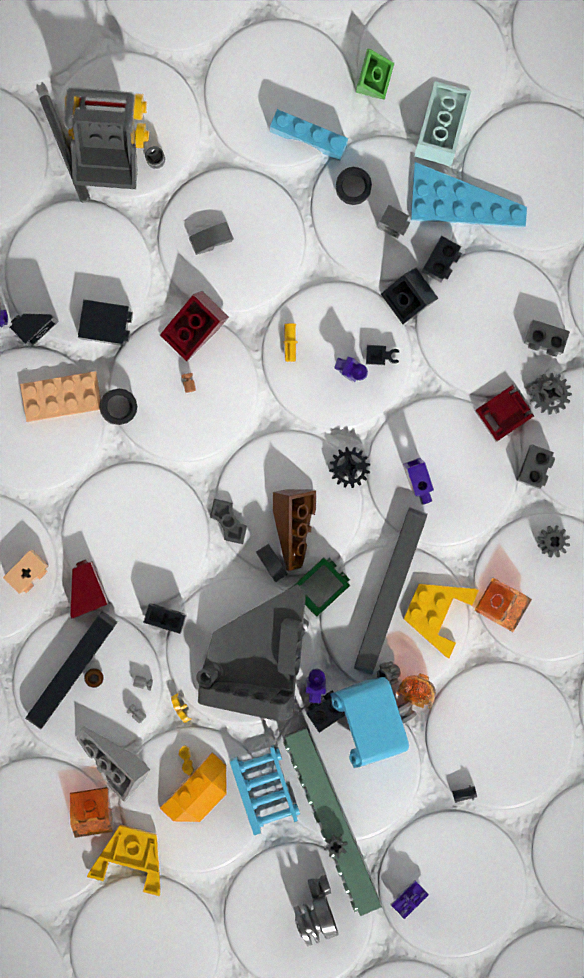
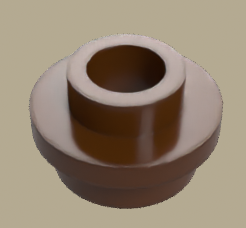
M92 668L86 672L84 680L89 687L96 688L103 683L104 676L99 669ZM91 675H97V681H92Z

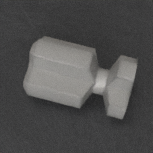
M135 676L133 686L141 689L147 686V690L151 691L153 679L147 682L146 678Z
M134 704L126 711L128 714L132 713V718L138 723H141L146 718V714L140 709L135 710Z

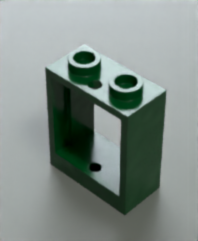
M323 557L293 585L300 587L322 565H325L343 584L320 607L306 594L305 605L316 617L350 587L348 583L350 579L343 571L340 574L336 571L335 567L337 565L330 557L327 560Z

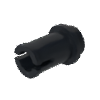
M469 785L468 788L452 791L455 803L468 799L473 801L474 798H477L475 786L471 787Z

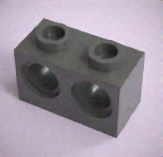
M388 205L379 222L378 229L398 239L400 234L404 236L410 222L407 221L409 215Z
M532 320L524 344H527L529 349L539 351L540 348L546 350V354L557 357V355L563 354L570 331ZM537 331L542 335L541 341L533 339V332ZM553 337L559 339V347H554L551 344Z
M533 444L530 445L517 481L537 489L545 486L549 477L546 475L547 470L552 468L555 457H553L554 452ZM538 453H542L545 456V461L542 464L536 461ZM532 471L538 473V480L536 482L531 481L529 478V474Z

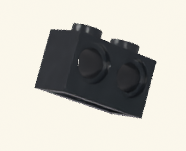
M441 235L421 272L439 282H442L444 278L448 280L453 271L450 269L452 263H457L462 255L459 252L462 246ZM443 248H451L453 255L445 256ZM435 264L442 265L443 272H435L433 266Z
M150 603L143 623L181 634L187 614Z
M333 690L323 696L324 700L321 703H312L307 707L309 710L306 711V714L319 733L345 716V711L340 712L330 707L332 701L330 694L333 693ZM316 711H323L325 717L322 720L315 719L314 713Z

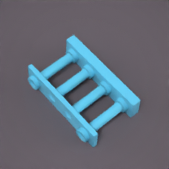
M274 745L270 746L271 753L245 762L239 761L238 757L230 759V765L253 835L260 834L261 827H264V824L291 815L294 822L298 821L297 815H300L297 803L293 804L279 760H282L279 748L275 749ZM274 760L277 768L276 772L252 780H245L243 772H246V769ZM280 779L283 790L256 799L254 797L251 798L249 793L252 790L251 788ZM286 797L289 808L263 817L257 816L255 811L258 808L257 806Z

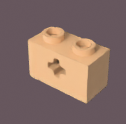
M30 550L3 578L19 594L27 593L33 588V582L37 578L40 580L48 572L46 568L49 565L34 550ZM24 569H25V570H28V569L31 570L30 573H29V574L31 575V577H30V576H27V577L24 576V574H25Z

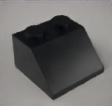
M417 268L405 273L381 293L402 324L408 322L438 299Z
M22 314L21 316L17 315L11 321L12 325L10 328L26 345L33 347L59 321L51 314Z

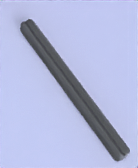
M44 95L39 100L73 182L72 151L49 95ZM74 185L82 203L89 201L90 196L86 186Z

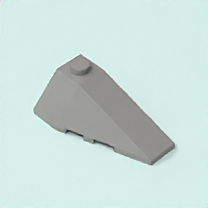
M85 726L81 728L76 739L89 758L95 759L99 766L97 770L106 775L109 780L107 782L109 787L123 801H126L145 780L150 769L145 762L141 761L131 752Z

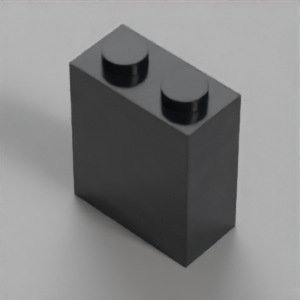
M83 299L78 338L125 346V343L129 342L130 339L128 324L132 323L133 320L131 308L124 305Z

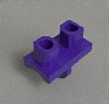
M348 356L347 360L338 358L334 369L342 373L341 375L352 382L364 380L368 375L367 367L352 357Z
M321 669L311 670L307 677L306 693H309V702L321 703V694H326V678Z
M415 880L390 905L405 919L429 894Z

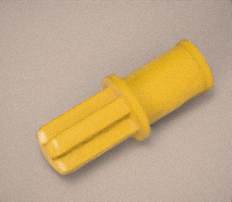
M287 323L284 324L285 341H283V344H285V361L295 362L296 344L298 343L296 341V324Z

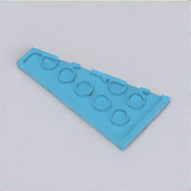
M414 163L411 220L514 227L526 226V206L419 163Z

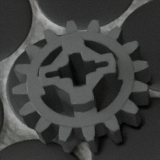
M550 373L549 377L543 374L542 380L540 378L535 379L537 385H531L534 391L529 392V394L534 395V398L530 401L537 403L534 407L535 409L541 407V413L547 410L548 415H551L554 410L557 414L559 413V408L566 409L564 403H570L567 397L571 396L572 393L567 392V389L571 388V386L565 385L567 379L560 380V374L554 377L553 373ZM552 381L550 386H542L544 382ZM559 385L562 388L563 394L559 391ZM552 389V390H553L552 393H553L555 396L549 398V397H548L549 394L546 393V391H549V390ZM538 393L541 394L543 398L542 402L539 399ZM552 401L560 402L556 406H549Z

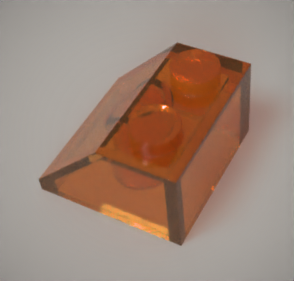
M492 578L474 611L514 632L532 599L505 583Z
M108 787L70 793V825L75 838L113 832V818Z

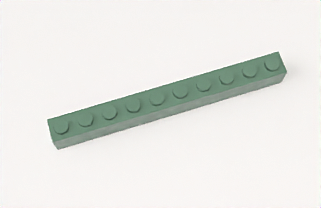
M307 727L285 735L284 746L287 752L291 751L293 758L290 760L294 769H298L301 776L298 779L302 788L306 786L308 791L306 798L309 805H314L316 810L313 812L317 823L321 822L323 829L320 831L324 841L325 838L331 839L332 833H334L335 837H339L342 834V842L347 841L348 845L343 846L346 854L341 852L339 858L336 855L331 857L332 859L336 858L338 865L335 866L337 872L346 881L343 883L347 894L351 893L353 900L350 902L354 912L358 911L359 915L362 916L381 908L380 900ZM333 842L332 847L337 850L339 845L337 842Z

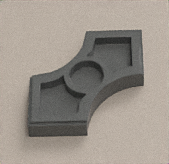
M214 499L210 518L217 520L222 525L224 540L243 544L247 525L240 523L234 516L233 503Z

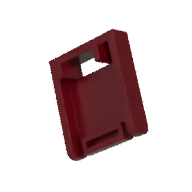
M511 385L475 410L495 442L534 417L533 413L527 415V417L524 416L530 408L518 391L512 395L509 394L515 388L514 385ZM487 413L491 414L500 427L496 431L493 430L484 417Z

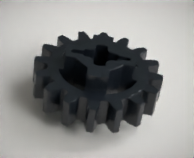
M345 447V452L339 449V456H332L335 462L331 461L329 463L333 465L329 472H334L335 474L332 476V479H338L337 485L343 482L344 488L348 484H350L351 488H354V483L360 486L361 479L367 480L364 475L370 474V471L366 470L370 463H365L368 456L362 457V450L356 453V447L352 451ZM351 455L358 457L361 462L357 463L352 460ZM344 456L345 462L342 465L337 466V463L340 460V458ZM348 459L351 465H355V469L351 473L352 477L349 471L344 469L348 464ZM362 469L361 475L355 479L357 470ZM343 472L344 474H346L348 480H345L342 477H340L338 473Z

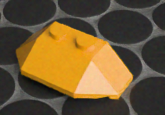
M212 752L164 802L160 809L172 821L201 822L227 794L226 764Z

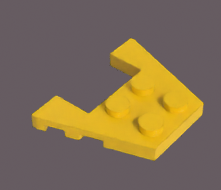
M418 584L403 619L445 657L450 658L456 642L438 635L453 598L472 606L479 590L474 588Z
M120 824L87 874V877L104 882L109 862L147 872L143 892L160 896L157 834Z

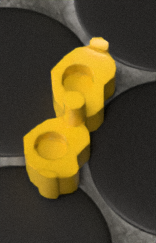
M178 693L171 696L173 707L184 723L190 721L191 718L183 710L188 707L187 704L180 705Z
M183 745L178 755L184 760L182 765L183 772L191 775L194 768L192 766L193 762L190 760V748Z

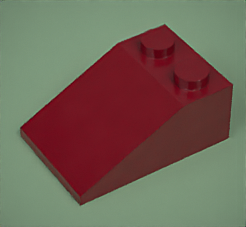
M200 291L190 297L160 336L187 362L220 329L229 316L203 291Z

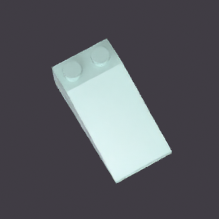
M434 81L415 157L448 166L452 165L471 91Z

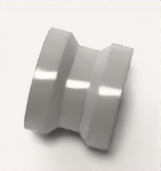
M409 701L398 706L402 723L411 720L417 715L411 709Z

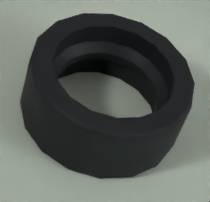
M349 167L341 171L335 186L340 200L346 204L357 205L369 197L372 182L371 177L365 170L359 167ZM349 175H357L365 183L363 193L357 197H350L343 191V181Z
M120 388L109 390L100 400L99 406L103 418L115 425L130 422L136 415L138 407L133 394L126 389ZM113 396H123L129 402V412L122 418H115L108 412L107 405Z
M269 544L256 551L275 582L288 575Z

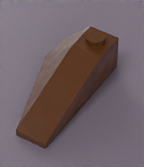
M286 489L273 492V514L287 571L303 567L307 550V533H311L312 526H309L311 516L315 515L316 490Z

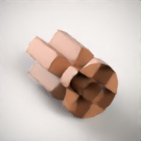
M193 373L181 375L183 379H186L183 383L185 392L196 391L195 382L190 379Z

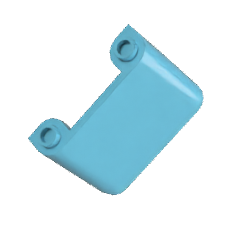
M386 678L367 679L330 694L333 707L340 712L345 711L356 748L350 751L349 755L353 768H359L408 751L409 742L391 685Z

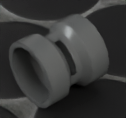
M153 146L147 149L145 153L147 164L151 168L159 169L164 166L166 159L161 148Z
M322 875L316 880L313 878L308 880L313 899L318 898L321 894H331L326 875Z

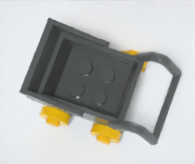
M81 88L67 89L64 122L66 128L69 129L68 134L71 136L73 185L136 190L138 175L136 148L144 149L145 142L149 141V130H146V123H137L136 130L134 119L142 120L143 113H147V101H144V94L135 93L134 95L132 92ZM86 97L126 100V103L86 100ZM86 105L125 108V111L116 112L86 109Z

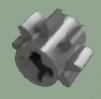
M392 661L380 664L377 678H386L390 685L398 683L397 678L401 676L400 668L393 664Z
M332 833L331 839L325 838L328 845L324 846V850L330 851L329 857L336 855L339 858L341 852L346 854L343 846L348 845L347 841L342 842V834L339 837H335V834ZM333 842H337L339 845L337 850L332 847Z

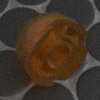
M419 673L418 676L410 675L402 680L396 694L398 696L400 694L404 695L403 700L409 701L415 706L424 708V705H428V709H430L435 701L436 689L433 683L429 681L428 676Z

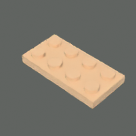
M96 371L20 384L26 422L100 410L101 396Z

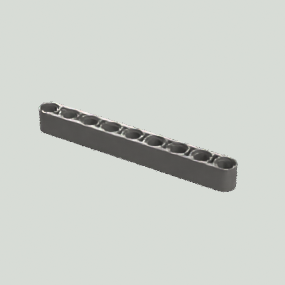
M410 507L408 509L354 665L356 670L371 675L374 672L428 513Z

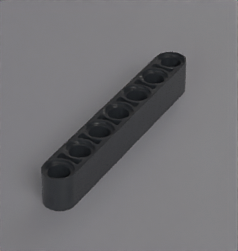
M101 611L25 718L40 730L44 727L118 621L104 611Z

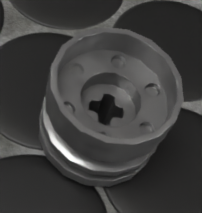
M325 896L313 900L314 909L311 911L308 905L304 903L305 913L303 914L299 906L294 907L295 923L300 936L307 946L312 945L310 937L312 935L316 943L320 942V932L323 933L326 939L339 935Z

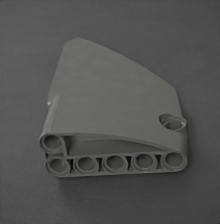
M298 585L289 588L213 632L203 668L196 675V680L199 684V704L275 721H284L293 713L296 676L301 662L306 593Z

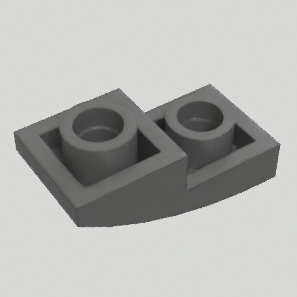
M227 222L212 226L189 237L196 255L212 251L216 246L230 243L234 239Z

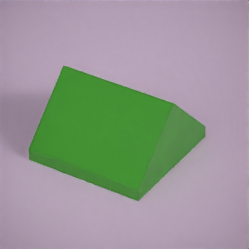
M367 49L356 93L385 100L394 62L371 49Z

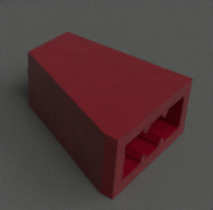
M87 559L76 563L77 567L72 569L70 611L72 619L110 604L93 561L87 562Z

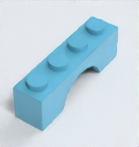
M278 109L270 125L271 133L286 139L304 142L339 161L348 144V138Z

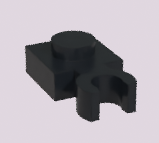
M367 345L366 365L385 366V360L392 364H397L399 360L392 359L391 355L399 353V349L386 351V346Z

